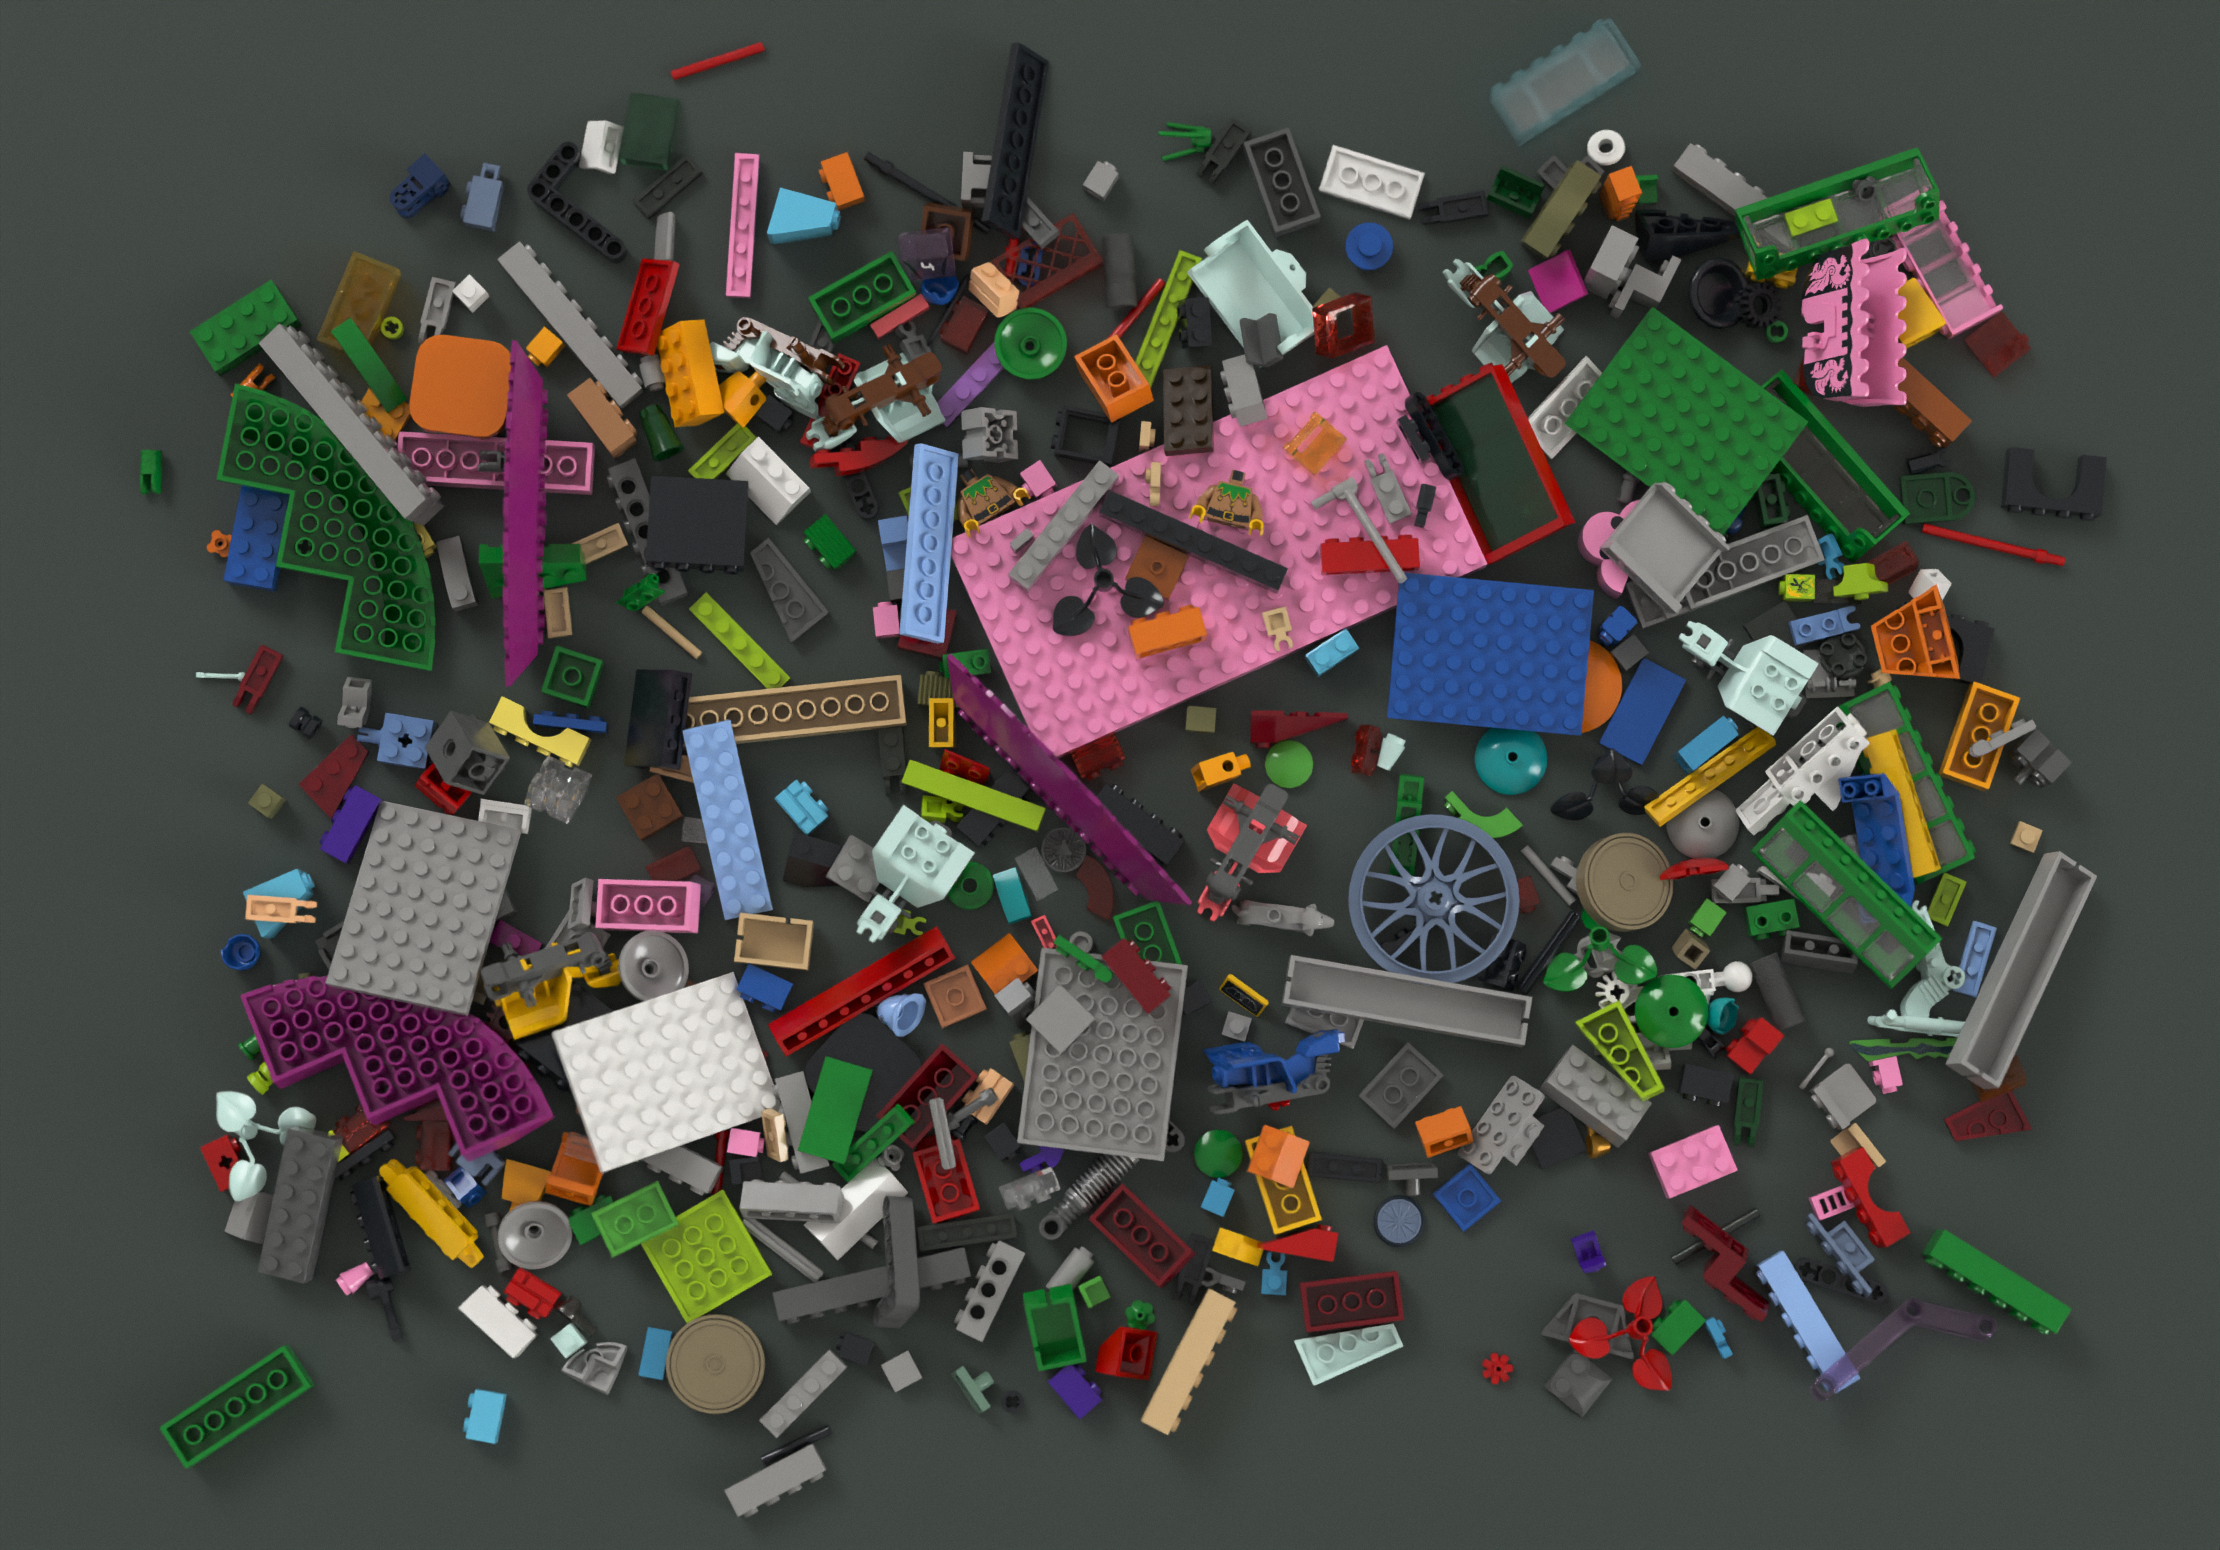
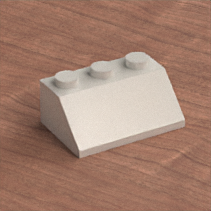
M760 437L756 438L740 454L726 473L731 480L748 481V497L776 526L811 493L810 488Z
M482 1285L459 1309L512 1358L519 1357L539 1335L535 1332L537 1327L527 1318L523 1321L517 1315L519 1310L510 1302L505 1304L500 1300L499 1296L501 1294L493 1286L490 1285L487 1288L485 1285Z

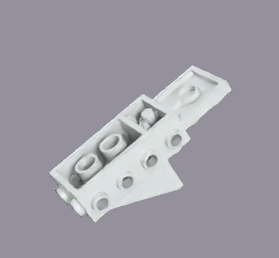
M1837 706L1765 771L1770 779L1736 808V813L1753 835L1764 830L1768 823L1776 815L1783 813L1790 803L1795 806L1801 800L1805 804L1814 793L1832 811L1837 808L1841 799L1838 778L1851 776L1860 752L1870 744L1865 738L1867 732L1851 713L1847 716ZM1838 723H1842L1841 727L1836 728Z

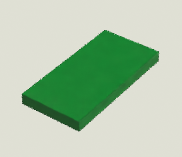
M825 1056L797 1151L845 1165L873 1070Z

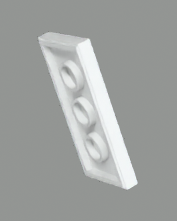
M1333 145L1319 192L1410 220L1425 173Z

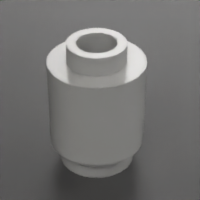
M654 354V356L641 358L639 367L644 387L650 388L651 392L664 389L666 381L661 370L659 355Z

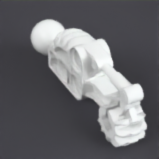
M1738 961L1729 963L1721 972H1713V969L1666 974L1693 977L1695 983L1703 991L1708 1006L1710 1004V997L1714 995L1716 987L1726 986L1727 989L1733 992H1742L1749 988L1753 981L1750 967ZM1615 971L1611 972L1612 980L1607 975H1603L1602 978L1606 984L1598 982L1596 985L1599 988H1603V992L1595 993L1597 997L1604 996V999L1600 1000L1598 1004L1601 1008L1619 1000L1623 1009L1636 1002L1640 991L1644 987H1638L1637 984H1625L1617 980ZM1614 985H1617L1618 989H1622V994L1618 995V999H1616L1615 995L1610 994V991L1614 990ZM1674 1007V1013L1672 1016H1676L1678 1013L1676 1007ZM1627 1015L1631 1023H1636L1635 1016Z

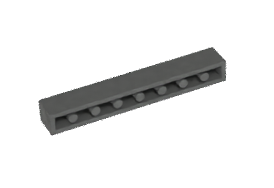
M965 1247L917 1258L919 1288L928 1286L929 1291L944 1288V1282L952 1281L953 1285L966 1283V1277L971 1276ZM887 1266L772 1292L779 1321L785 1320L787 1325L800 1322L799 1317L808 1314L809 1319L824 1316L823 1311L833 1309V1313L847 1311V1305L855 1303L857 1308L872 1305V1299H882L888 1292Z

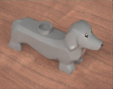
M1245 900L1239 902V907L1232 905V911L1237 915V924L1263 925L1302 932L1308 936H1312L1316 929L1330 928L1334 925V919L1317 911L1315 904H1311L1306 908Z

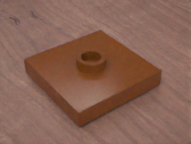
M1145 535L1125 577V581L1134 577L1144 578L1159 590L1162 598L1169 601L1189 555Z

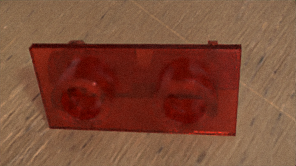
M1359 725V729L1355 734L1356 748L1351 758V773H1363V775L1372 776L1373 771L1376 770L1378 755L1370 753V749L1379 750L1382 735L1379 727Z

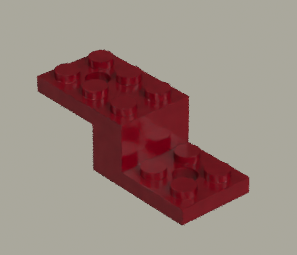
M1690 1204L1683 1215L1681 1223L1684 1225L1683 1229L1693 1237L1697 1235L1703 1240V1245L1707 1249L1715 1252L1705 1264L1702 1275L1705 1278L1704 1282L1712 1289L1718 1288L1722 1291L1725 1299L1731 1304L1735 1305L1737 1303L1744 1309L1743 1312L1752 1320L1758 1319L1762 1322L1768 1314L1770 1302L1736 1276L1747 1261L1749 1249Z

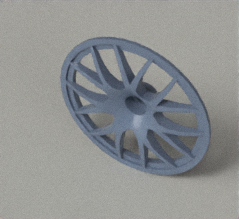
M1446 815L1415 816L1393 824L1382 831L1370 842L1358 859L1352 873L1348 897L1350 918L1356 936L1365 951L1379 966L1392 973L1450 983L1459 982L1476 975L1488 967L1501 954L1515 929L1520 901L1519 887L1514 869L1499 844L1479 827L1465 820ZM1425 828L1444 829L1432 860L1428 856L1415 830ZM1448 830L1459 832L1471 838L1467 851L1455 872L1443 876L1438 867L1440 853ZM1410 832L1424 864L1425 870L1422 877H1413L1403 868L1388 844ZM1475 842L1480 844L1496 863L1463 873ZM1383 848H1385L1391 862L1401 877L1368 872L1372 862ZM1496 868L1499 869L1503 878L1505 892L1480 898H1465L1459 893L1461 883L1481 873ZM1367 876L1400 885L1405 888L1409 897L1400 903L1362 901L1365 878ZM1431 892L1442 895V898L1439 900L1441 904L1430 903ZM1506 896L1502 925L1473 907ZM1363 906L1396 912L1371 933L1365 920ZM1464 911L1474 915L1498 929L1499 932L1490 946L1484 950L1455 924V914ZM1402 916H1414L1416 928L1396 952L1391 956L1388 955L1379 946L1374 937ZM1435 925L1444 931L1448 944L1451 970L1426 971V941L1428 931ZM1453 935L1481 953V955L1470 963L1456 968ZM1418 936L1421 970L1406 966L1395 960Z

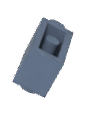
M483 163L481 175H473L472 182H468L466 196L469 197L467 205H463L461 210V219H463L466 227L490 232L495 231L504 191V184L502 181H499L501 166ZM487 173L494 174L493 179L486 178Z

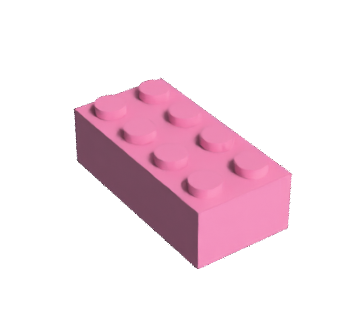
M599 879L595 928L607 931L698 933L701 885L683 881Z

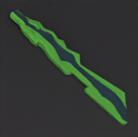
M1910 1038L1907 1043L1891 1044L1890 1039L1853 1040L1849 1044L1867 1062L1910 1053L1916 1060L1926 1055L1936 1059L1938 1056L1948 1058L1957 1038H1946V1041L1932 1038Z

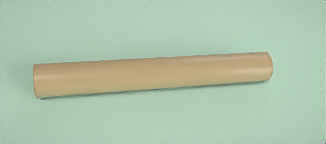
M648 605L642 610V614L696 660L701 656L702 651Z

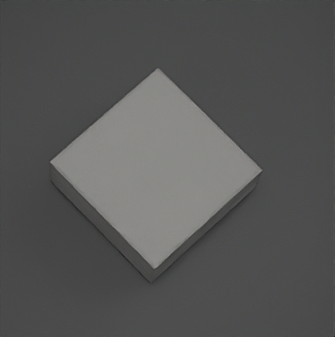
M1025 529L1010 542V548L1016 554L1034 539V534L1029 529Z

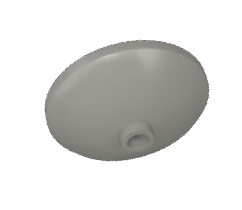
M1713 789L1666 823L1667 834L1674 847L1689 858H1716L1724 854L1735 842L1739 831V816L1732 801L1722 792ZM1702 818L1709 820L1707 827L1701 825Z
M653 931L641 932L628 940L620 953L618 966L622 983L628 992L640 1001L644 1002L683 989L687 982L689 974L687 955L680 943L669 934ZM645 966L650 968L649 974L646 973Z
M540 1201L527 1202L512 1209L503 1218L498 1230V1242L502 1254L512 1264L525 1269H541L556 1263L568 1251L572 1241V1229L566 1214L555 1205ZM531 1226H537L536 1229H530Z

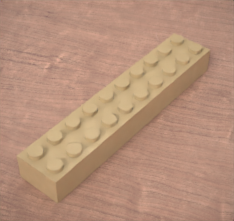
M894 675L689 697L685 729L731 719L736 744L907 726L902 676ZM685 741L683 742L682 750H686Z

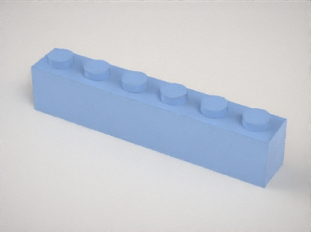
M1779 1251L1755 1265L1758 1270L1755 1272L1758 1280L1762 1285L1767 1284L1771 1291L1768 1293L1770 1300L1775 1306L1779 1305L1782 1309L1783 1314H1781V1318L1788 1328L1792 1326L1796 1335L1793 1337L1801 1349L1805 1348L1809 1354L1806 1359L1812 1369H1818L1822 1377L1819 1378V1381L1824 1389L1836 1394L1859 1380L1858 1373L1785 1252Z

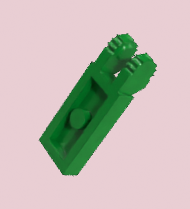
M1058 935L1053 942L1057 945L1056 951L1066 958L1070 954L1078 959L1075 964L1087 972L1090 968L1093 969L1095 978L1101 980V982L1108 983L1112 980L1114 974H1112L1110 969L1108 970L1099 961L1061 935Z

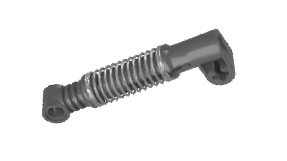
M1169 1120L1168 1126L1171 1125L1174 1128L1169 1135L1174 1136L1176 1134L1179 1138L1176 1140L1177 1146L1171 1145L1169 1147L1166 1144L1165 1151L1174 1153L1182 1149L1185 1138L1183 1133ZM1104 1154V1158L1100 1156L1101 1161L1096 1160L1097 1165L1092 1164L1093 1169L1088 1168L1089 1173L1084 1172L1086 1176H1080L1081 1181L1076 1180L1081 1188L1076 1184H1072L1075 1189L1069 1188L1065 1191L1064 1198L1062 1199L1064 1202H1059L1060 1206L1058 1208L1055 1206V1211L1051 1210L1042 1219L1039 1225L1041 1235L1049 1240L1060 1237L1069 1228L1067 1224L1072 1225L1071 1220H1077L1076 1215L1080 1217L1082 1214H1087L1093 1208L1090 1201L1097 1204L1096 1199L1101 1200L1100 1195L1105 1196L1104 1191L1109 1192L1108 1187L1113 1189L1111 1184L1116 1185L1115 1180L1120 1181L1119 1176L1124 1177L1123 1172L1128 1173L1127 1168L1132 1169L1131 1164L1136 1165L1141 1158ZM1053 1220L1057 1222L1059 1228L1054 1235H1049L1045 1232L1044 1225L1047 1221Z

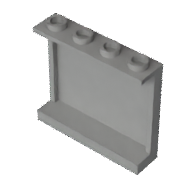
M1660 482L1654 483L1600 549L1666 613H1677L1682 607L1680 601L1722 551H1729L1730 547L1725 543V537L1716 531L1714 532L1704 517L1695 514L1692 511V505L1688 501L1680 499L1675 494L1676 490L1670 484Z

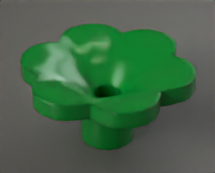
M1135 1300L1132 1306L1127 1307L1125 1310L1128 1326L1146 1330L1148 1324H1152L1155 1321V1315L1152 1313L1153 1306L1150 1303Z

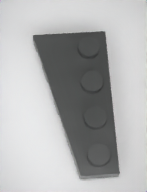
M769 537L750 552L791 643H793L826 617L829 611Z

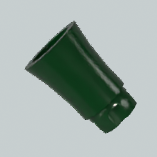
M660 404L647 406L639 412L653 461L666 460L684 449L667 415L663 413Z

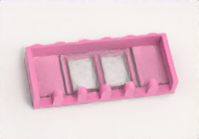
M1922 189L1883 208L1886 216L1890 218V216L1893 217L1914 210L1915 200L1923 193ZM1941 200L1939 201V219L1930 224L1914 227L1907 232L1893 234L1891 239L1896 245V250L1900 248L1906 249L1907 255L1903 265L1907 272L1913 274L1945 319L1947 324L1940 332L1942 335H1946L1949 340L1999 313L2003 306L2001 304L1996 306L1991 297L1993 293L1989 284L1985 286L1979 275L1981 272L1980 266L1977 263L1973 264L1968 255L1970 249L1966 242L1961 243L1956 234L1958 227L1954 221L1950 223L1944 212L1946 205ZM1881 211L1879 213V221L1885 220Z

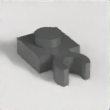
M912 321L906 325L908 331L904 330L901 324L895 329L897 336L903 339L899 346L908 363L925 353L931 352L924 336H916V327Z

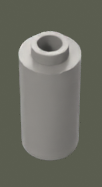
M1083 1246L1080 1249L1074 1247L1046 1287L1050 1290L1051 1287L1071 1283L1072 1290H1074L1094 1263L1091 1259L1093 1254Z

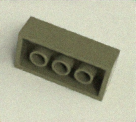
M1574 161L1533 221L1520 244L1542 259L1554 256L1561 246L1558 242L1560 238L1567 236L1575 224L1572 222L1574 217L1581 216L1588 206V203L1585 202L1588 196H1594L1602 184L1599 182L1601 175L1580 161Z

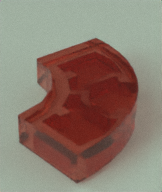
M1086 855L1076 877L1084 883L1088 890L1089 902L1087 910L1109 920L1114 896L1111 881L1104 868L1095 859Z

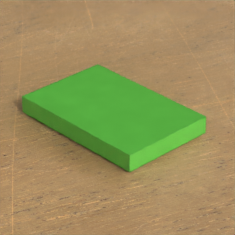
M658 1181L591 1213L612 1258L679 1225Z

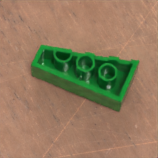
M479 544V565L491 598L503 597V544H500V547H488V544ZM548 544L547 547H544V557H539L543 560L542 573H539V577H543V589L586 581V562L580 544Z

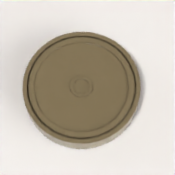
M1618 833L1600 839L1586 850L1578 865L1576 885L1581 904L1595 922L1609 930L1630 932L1655 923L1665 913L1670 904L1673 893V880H1660V875L1670 867L1669 862L1658 846L1641 835Z
M722 1314L702 1316L687 1323L673 1338L666 1357L667 1377L671 1388L678 1398L689 1407L710 1414L730 1412L747 1403L758 1391L763 1381L766 1367L765 1352L757 1334L743 1321Z

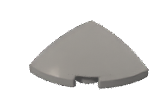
M614 1342L597 1343V1348L587 1352L584 1349L578 1351L563 1366L561 1371L564 1374L594 1390L608 1395L619 1373L628 1347Z

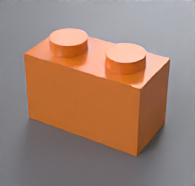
M848 152L821 161L822 169L818 170L823 184L828 182L831 191L826 192L829 201L837 204L838 211L865 202Z
M1461 1106L1447 1109L1442 1113L1427 1116L1415 1122L1418 1136L1427 1158L1474 1142L1471 1128Z

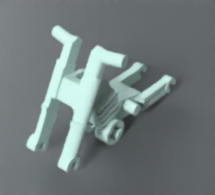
M1913 901L1911 908L1934 930L1927 907L1923 906L1918 910L1917 905L1919 901ZM1938 943L1916 965L1917 971L1921 973V980L1909 988V991L1901 1001L1900 1011L1902 1016H1897L1896 1011L1889 1010L1882 1017L1869 1016L1867 1019L1869 1025L1891 1028L1897 1031L1924 1033L1928 1036L1934 1034L1958 1038L1965 1024L1964 1021L1945 1020L1942 1017H1938V1019L1929 1018V1011L1932 1006L1949 994L1948 991L1961 987L1965 982L1963 970L1957 966H1949L1945 962L1940 943Z

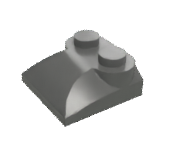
M1573 1348L1544 1387L1580 1417H1583L1612 1381V1378Z

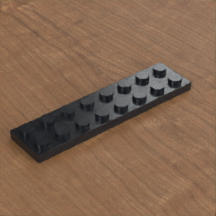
M1020 42L1011 43L982 215L983 223L1012 240L1019 239L1021 234L1049 66L1048 60Z

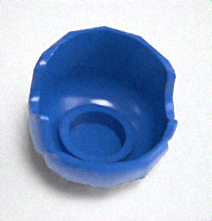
M948 271L945 272V277L943 275L937 276L933 272L922 281L920 291L927 302L934 305H946L954 299L960 282L955 275Z
M238 934L229 938L225 948L221 950L223 963L234 970L245 971L251 969L260 958L261 947L259 942L251 935Z

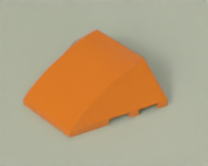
M1937 584L1871 625L1882 673L1960 679L1956 650Z

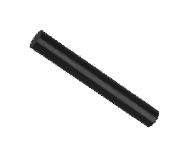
M828 1425L762 1455L761 1459L764 1465L831 1435V1430Z

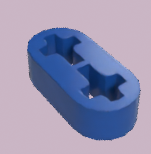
M1034 241L1026 242L1022 246L1017 276L1019 284L1025 288L1034 287L1038 283L1043 256L1042 249ZM1030 247H1034L1035 252L1039 253L1033 256V262H1028L1029 255L1025 253V251L1030 250ZM1027 267H1032L1031 274L1035 276V278L1030 279V282H1025V277L1021 276L1027 273Z

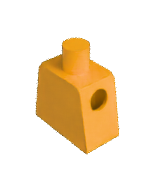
M736 371L719 385L724 412L742 428L746 426L766 401V396L759 388L766 382L767 378L758 374L757 371L749 378L742 372Z
M1230 752L1202 761L1190 770L1198 792L1236 779L1241 775V770L1250 768L1251 764L1247 754L1235 757L1234 752Z
M507 1159L502 1199L512 1201L509 1212L521 1204L541 1201L545 1193L546 1180L551 1171Z

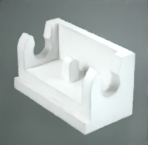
M481 799L478 821L519 829L521 833L528 834L532 807Z

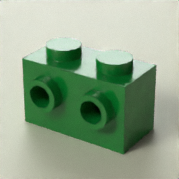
M1794 899L1743 908L1748 937L1755 936L1756 940L1770 938L1769 933L1779 932L1780 936H1784L1787 930L1794 931L1793 929L1800 927Z

